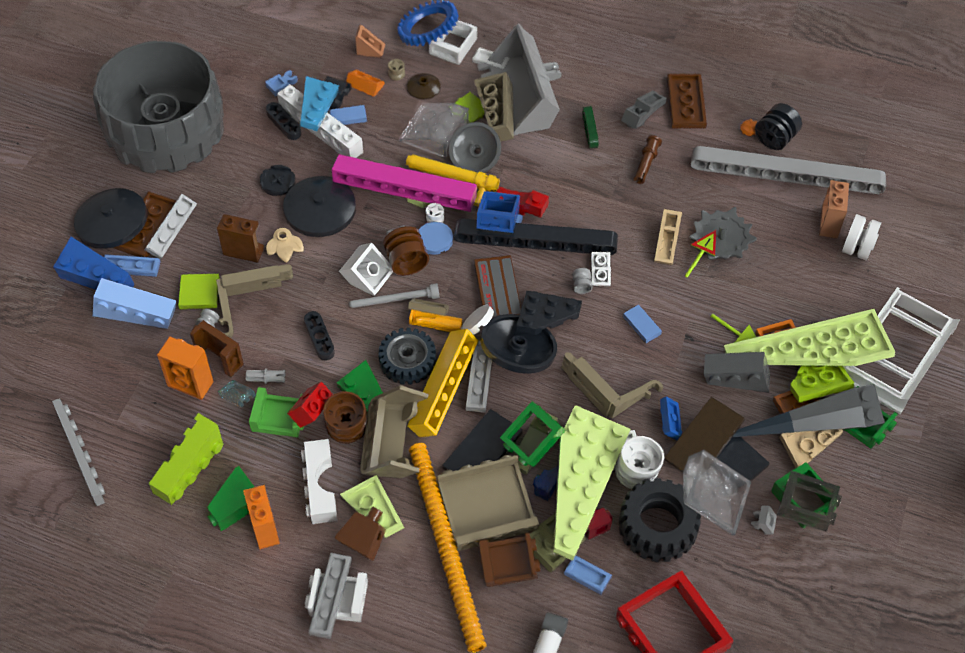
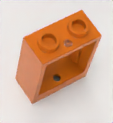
M262 485L244 490L259 550L280 544L265 486Z

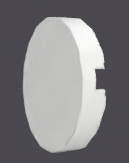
M488 304L479 307L465 320L461 330L468 329L475 335L479 332L481 325L486 326L491 320L494 313L493 309Z

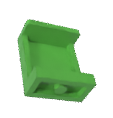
M258 387L249 419L251 431L298 438L300 430L303 431L304 426L300 428L287 413L299 398L268 395L266 388Z

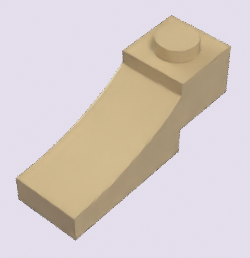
M664 209L654 262L668 265L673 264L682 212Z

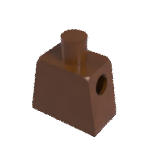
M373 506L367 516L355 512L337 533L335 539L374 561L386 531L382 525L377 523L383 512Z

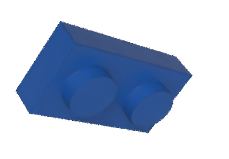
M664 397L660 399L662 429L665 435L677 441L682 435L679 403Z

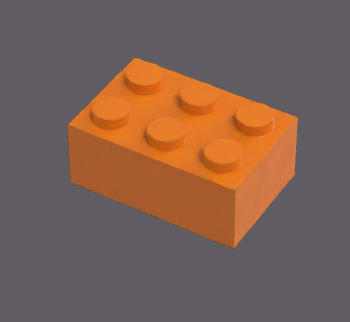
M169 336L157 354L167 386L202 400L214 382L205 350L198 345L193 346L180 338L175 339Z

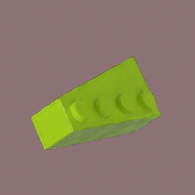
M199 413L194 418L197 422L193 428H187L183 434L185 436L184 441L180 446L175 445L171 451L170 461H164L149 483L152 493L171 505L182 497L188 485L194 483L200 471L209 465L211 458L218 454L223 447L218 424Z

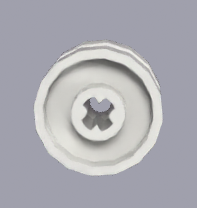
M856 214L842 252L852 255L858 245L860 246L857 253L858 258L867 261L870 251L874 249L879 236L877 233L881 222L871 220L866 230L863 229L866 217Z

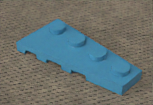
M306 76L301 127L315 131L319 129L338 93L339 85Z

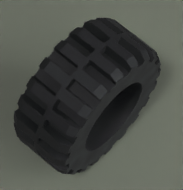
M655 478L652 482L650 479L644 480L642 485L640 483L636 484L625 495L619 516L620 535L623 536V541L627 546L631 545L630 550L634 554L640 553V557L645 560L647 557L652 558V562H659V559L669 562L672 557L678 559L682 557L683 553H687L696 541L701 524V510L698 509V501L692 499L693 494L689 490L685 491L683 485L680 483L677 485L673 484V480L661 481V478ZM651 508L665 509L675 516L679 526L669 532H657L647 527L640 515Z

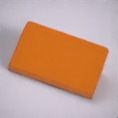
M359 70L349 72L346 82L350 83L352 88L371 96H375L385 84L384 81Z

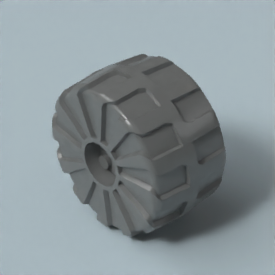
M147 41L119 51L97 73L96 84L93 87L97 119L109 148H114L119 161L123 164L128 165L130 163L140 167L142 172L155 173L156 170L177 172L186 169L189 163H198L211 154L212 146L218 144L224 132L221 91L215 73L211 70L206 57L200 52L185 44L174 41Z

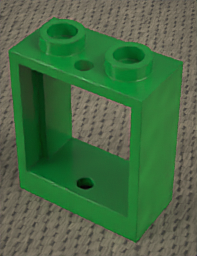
M531 401L500 438L505 442L503 446L511 453L515 451L519 455L518 460L523 465L527 466L529 464L535 467L566 429L537 403ZM534 413L552 431L535 451L528 456L511 438Z
M807 462L775 481L771 490L802 528L809 524L810 526L815 525L821 519L820 517L825 514L827 516L832 514L836 510L835 506L839 500ZM803 480L824 503L823 506L808 516L787 493V490Z

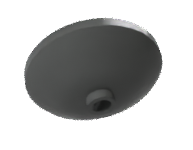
M480 122L465 124L451 138L449 144L450 159L456 167L477 173L479 171L486 173L496 165L500 158V138L495 130L487 124ZM477 149H480L479 154H475Z

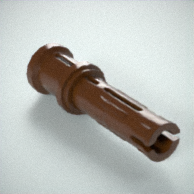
M650 135L646 139V147L642 150L643 157L634 177V181L638 184L645 182L652 160L658 155V147L662 144V140L658 136Z

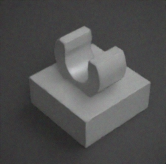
M761 506V511L753 512L755 518L759 520L756 522L752 521L751 524L755 529H762L765 534H773L777 516L770 506Z

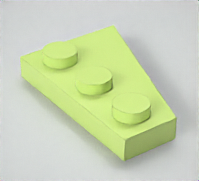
M377 475L340 494L351 507L364 516H367L372 506L381 510L383 514L377 523L386 529L385 538L404 528Z

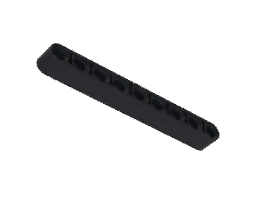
M458 219L455 225L454 239L459 243L587 254L592 252H610V255H614L617 252L618 234L608 230L516 223L513 233L476 229V219Z

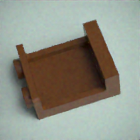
M224 214L217 227L223 255L258 263L264 250V245L257 242L256 230L259 226L258 221Z
M204 320L192 329L190 336L193 346L198 345L204 350L208 349L219 356L226 375L232 377L244 365L239 343Z
M525 533L526 536L489 543L488 540L479 541L487 587L538 579L537 572L541 571L539 559H534L533 551H537L535 538L531 539L530 533Z

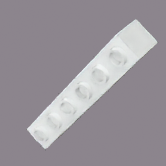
M288 85L277 93L278 101L292 118L300 123L304 94L292 85ZM326 113L317 131L308 129L340 155L357 158L363 153L362 138L329 113Z

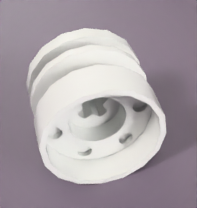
M635 436L628 439L622 447L615 466L616 476L619 481L630 489L638 483L642 485L644 480L650 479L651 482L654 481L664 461L662 448L652 438L645 436Z

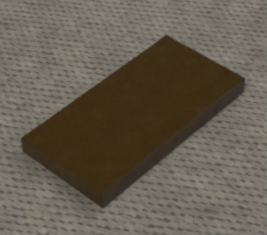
M711 396L665 456V461L696 482H699L745 421V418Z

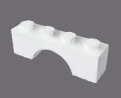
M329 439L304 442L305 450H301L302 462H306V468H303L304 480H308V486H304L305 498H309L310 504L306 505L307 517H311L312 524L337 521L334 493L327 492L318 485L320 475L326 469L332 467Z

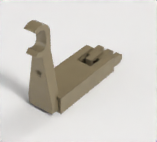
M275 265L221 275L222 279L216 280L223 318L219 319L218 322L220 325H229V331L224 334L230 338L234 335L228 296L281 287V281L293 278L291 265Z
M566 352L561 368L605 417H616L643 397L650 399L651 392L648 390L651 388H656L658 392L663 390L661 382L651 380L643 386L619 396L583 357L576 359L570 352Z

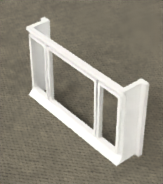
M897 287L878 314L881 324L888 314L892 313L936 337L913 374L886 359L875 361L909 381L900 392L855 366H843V368L854 381V388L874 384L879 403L901 414L909 398L944 344L956 330L960 319L950 318L900 291V288ZM895 304L941 328V332L895 308Z

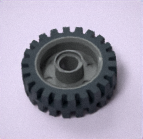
M406 327V331H403V328H399L398 333L394 330L391 332V336L387 334L385 340L381 341V346H379V364L383 374H386L389 380L392 378L395 383L400 380V384L403 385L405 381H408V385H411L413 380L419 383L420 378L425 380L427 374L431 375L436 363V348L433 340L431 341V337L429 335L426 336L424 331L419 333V329L414 328L413 332L410 327Z

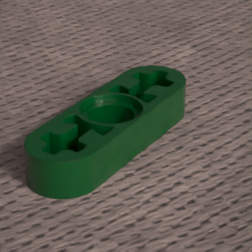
M592 106L582 107L588 148H598L599 140Z

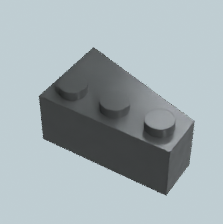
M765 352L705 354L704 376L708 385L769 393L770 370Z

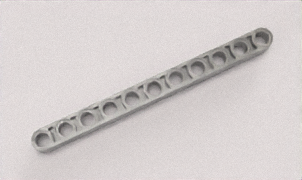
M697 146L692 150L691 166L696 170L827 188L830 180L849 183V191L881 194L886 190V174L881 170Z

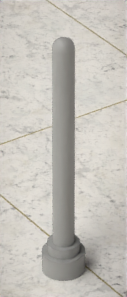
M430 284L429 287H426L427 289L352 300L349 302V306L356 308L426 296L437 299L440 298L438 284Z

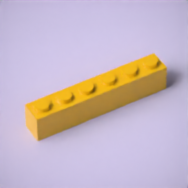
M468 329L451 331L423 390V393L428 394V398L417 403V414L407 425L418 437L436 436L479 341Z

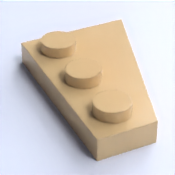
M843 430L782 433L779 438L795 468L803 463H809L835 441L843 433Z

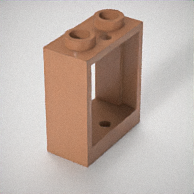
M830 180L821 208L819 236L838 238L847 213L849 183Z

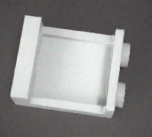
M318 568L315 569V574L310 576L309 588L312 589L311 594L306 596L305 608H308L309 615L312 617L324 578V574ZM358 573L357 577L347 576L336 619L361 622L368 585L367 573Z

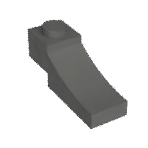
M651 91L637 98L635 104L625 110L621 121L626 123L628 127L637 129L644 125L645 121L658 108L665 105L667 98L655 91Z

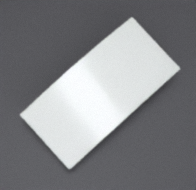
M610 252L591 253L592 286L611 285Z

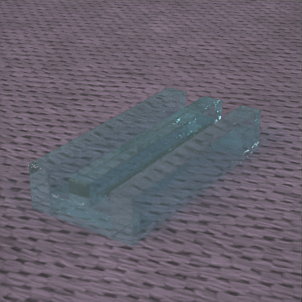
M235 380L230 381L218 391L221 398L239 407L244 406L243 401H250L249 396L253 398L256 396L253 389Z

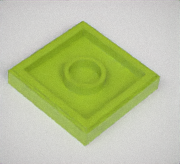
M219 274L181 275L179 309L218 308L219 292L216 280L220 279Z

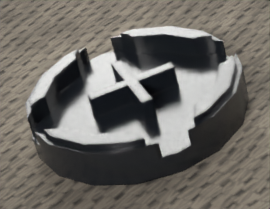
M284 165L270 166V169H265L260 175L262 190L272 196L287 194L296 182L294 172Z

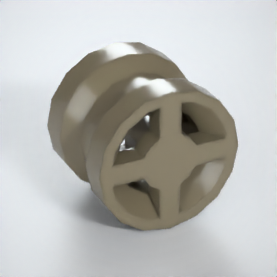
M400 59L389 61V78L397 81L403 79L405 76L404 62Z

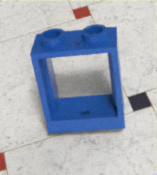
M484 191L477 211L476 229L513 233L519 213L520 195Z

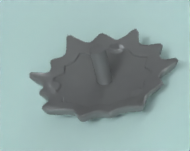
M736 207L727 212L716 210L713 214H708L705 210H702V219L694 222L696 233L689 236L694 241L716 230L715 256L704 252L709 260L717 258L726 260L729 257L742 258V252L749 248V244L757 240V237L749 233L753 224H744V217L737 216Z

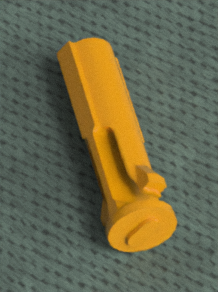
M412 309L409 316V325L451 332L461 330L462 318Z

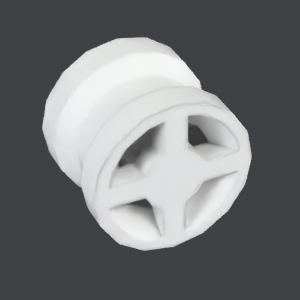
M438 203L428 205L426 208L427 223H443V206Z

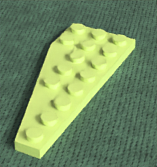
M875 309L724 345L725 353L765 352L768 365L858 366L895 357V350Z
M576 405L564 427L566 431L559 439L557 505L553 552L570 560H574L631 430Z

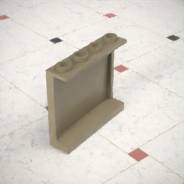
M506 455L497 461L486 460L477 466L466 465L460 470H447L438 475L437 483L457 551L480 546L479 541L488 540V543L534 532L538 529L539 522L537 516L534 517L517 463L518 455Z

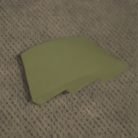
M555 513L530 534L531 539L535 538L537 551H533L534 557L539 559V562L550 573L567 559L553 552L556 523ZM585 536L583 537L581 544L585 541Z

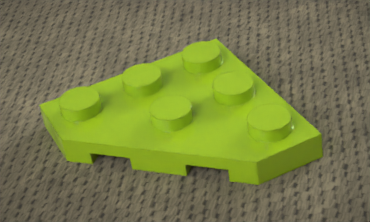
M801 365L797 377L791 383L790 391L800 403L853 389L854 381L843 366Z

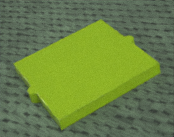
M471 92L462 98H458V101L450 106L451 110L469 123L475 122L485 115L481 99Z

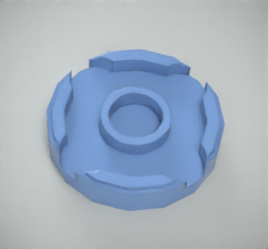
M430 222L419 229L428 254H441V252L449 250L453 244L452 230L446 224Z

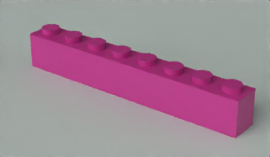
M338 155L332 168L333 182L431 204L438 203L445 207L471 212L477 197V184L350 156Z

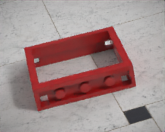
M682 570L620 606L617 610L616 619L619 622L620 628H625L629 634L628 638L634 647L637 646L641 653H657L629 613L675 586L716 642L701 653H723L730 649L733 643L732 637Z

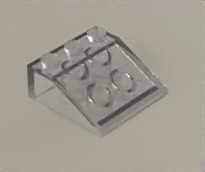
M422 103L400 136L399 141L446 158L449 154V144L452 136L460 127L469 123V108L455 103Z
M705 450L689 456L683 472L684 504L726 532L735 535L751 481Z

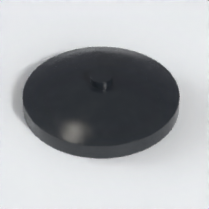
M315 176L296 183L287 192L283 209L286 221L295 231L310 237H326L342 231L351 223L356 212V200L353 191L348 185L333 182L332 177Z
M124 188L104 190L93 195L80 206L75 215L74 228L80 240L88 246L100 249L117 247L133 239L143 229L148 216L147 207L142 197L132 190Z
M499 315L493 317L483 327L480 343L484 353L491 361L506 370L523 374L538 373L550 367L555 359L557 342L553 334L547 328L542 329V332L536 335L517 332L516 328L520 315Z

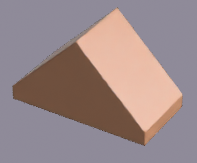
M359 25L355 38L357 55L382 57L385 43L365 27Z

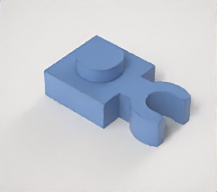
M290 70L283 77L278 74L265 81V84L277 96V93L289 84L297 83V76L292 77V71Z

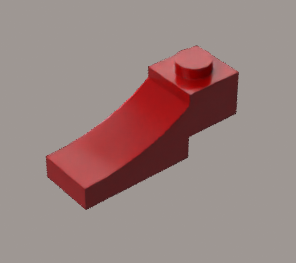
M499 187L497 193L520 195L518 214L523 216L529 213L541 218L549 205V196L534 190L532 192H517L503 187Z

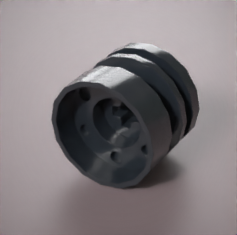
M778 103L756 124L755 133L764 146L776 151L782 150L801 130L803 125L802 119L793 107Z

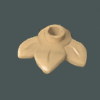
M279 228L274 232L273 239L267 243L266 250L268 255L277 253L279 258L287 263L293 251L303 252L304 247L299 237L293 236L286 228ZM281 234H285V235H286L285 238H280L279 236H280Z

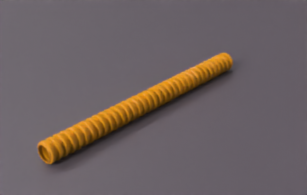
M416 443L409 448V453L414 467L419 468V472L416 473L417 480L419 481L423 501L427 508V514H429L428 518L432 525V531H434L433 535L436 537L435 541L439 549L442 565L444 566V572H446V578H448L447 582L450 584L449 589L452 590L451 595L453 596L458 620H460V626L464 633L463 637L466 639L465 644L468 646V652H479L486 647V642H484V636L482 635L483 632L480 629L481 625L478 623L479 618L476 616L477 612L469 592L470 589L467 586L468 582L465 580L466 575L463 574L464 569L458 556L459 552L455 545V539H453V533H451L452 529L450 522H448V516H446L447 512L441 499L442 496L436 482L433 466H431L432 463L428 455L427 446L424 443Z

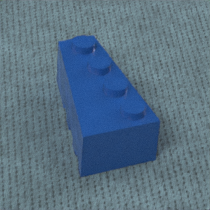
M70 237L53 266L59 278L97 290L101 278L129 287L134 286V282L128 272L73 237Z

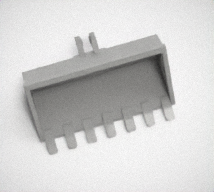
M518 23L488 58L489 61L502 64L504 59L509 57L504 69L488 63L477 65L479 71L486 69L490 71L482 74L481 78L504 72L510 78L513 84L514 135L550 128L560 109L549 81L562 77V73L558 70L559 65L556 62H542L534 37Z

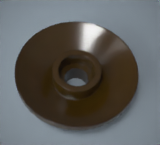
M428 73L414 75L407 83L409 94L414 98L422 100L435 97L441 89L439 79Z

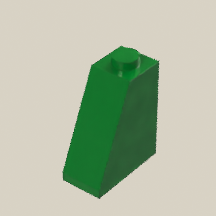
M240 466L233 470L207 507L209 522L213 527L217 525L220 531L225 530L249 514L244 490L255 488V486Z

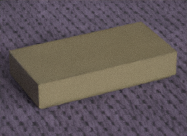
M413 298L408 305V309L443 316L449 312V306L446 304Z

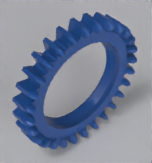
M431 0L430 5L425 2V7L419 4V9L413 7L414 12L408 11L409 16L404 15V19H400V23H398L397 31L402 42L406 45L410 44V46L415 44L418 47L420 43L424 46L426 42L431 44L432 40L437 42V38L442 39L443 34L448 35V31H452V27L456 26L459 17L454 4L448 0H442L441 2L437 0L435 4ZM436 13L446 15L444 22L436 29L423 34L411 33L413 25L423 17Z

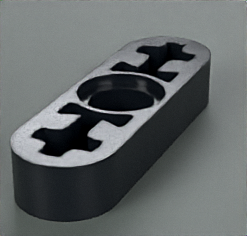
M271 102L266 106L268 118L288 139L297 140L301 137L300 125L279 103ZM281 119L288 120L286 123L279 122Z
M316 311L308 312L304 317V322L316 353L321 360H330L335 355L334 345L323 319ZM311 319H314L316 321V327H314L312 321H310ZM316 333H323L325 335L321 339L314 337ZM324 344H325V347H326L327 351H329V352H327V353H325V351H323L322 345H324Z

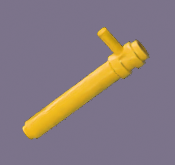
M414 154L408 155L406 165L411 169L477 184L478 193L474 205L477 207L480 205L484 191L497 192L500 179L496 178L495 175L490 174L488 176L484 172L479 171L477 173Z

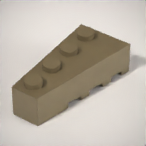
M504 72L475 79L474 82L488 125L495 130L501 142L514 139L513 84L507 73Z

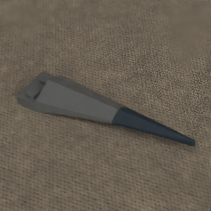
M872 384L853 388L738 429L733 437L857 429L880 425L885 422L875 385Z

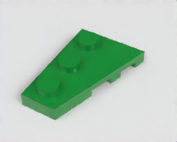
M367 360L337 382V387L342 392H352L364 401L367 414L371 400L383 393Z

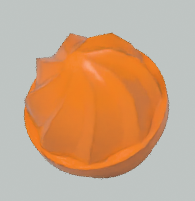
M752 119L744 121L740 126L741 132L748 137L756 135L755 126L757 121Z

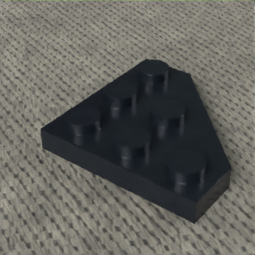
M527 290L516 331L536 335L541 333L544 328L549 327L552 329L562 325L565 320L571 319L573 321L578 319L582 301Z

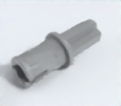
M265 368V370H247L245 374L247 382H264L265 384L267 382L285 383V370H267Z

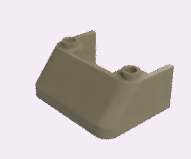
M400 385L375 396L371 400L368 407L360 466L362 474L404 478L419 472V468L411 466L409 460L402 457L406 423L416 416L418 411L417 402L428 398L427 393Z

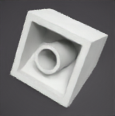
M373 243L360 245L339 272L351 285L374 296L393 273L390 263Z

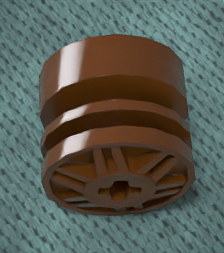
M411 226L400 227L391 231L384 238V249L395 274L401 276L412 275L427 266L429 255L421 238L420 231L417 228Z
M345 391L335 393L328 398L324 405L323 415L328 435L339 443L349 444L356 442L365 434L367 422L366 407L364 401L358 395Z

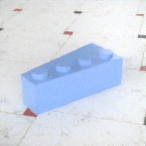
M101 278L94 294L93 316L168 329L175 311L176 300Z

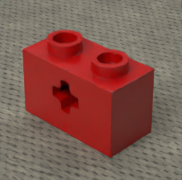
M321 381L308 388L287 414L301 428L316 420L324 410V405L328 398L333 394Z

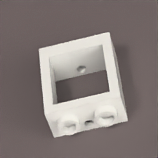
M458 20L456 26L452 27L453 30L448 31V33L466 38L460 48L443 42L447 36L443 34V38H437V42L431 41V44H429V54L459 65L477 40V27Z

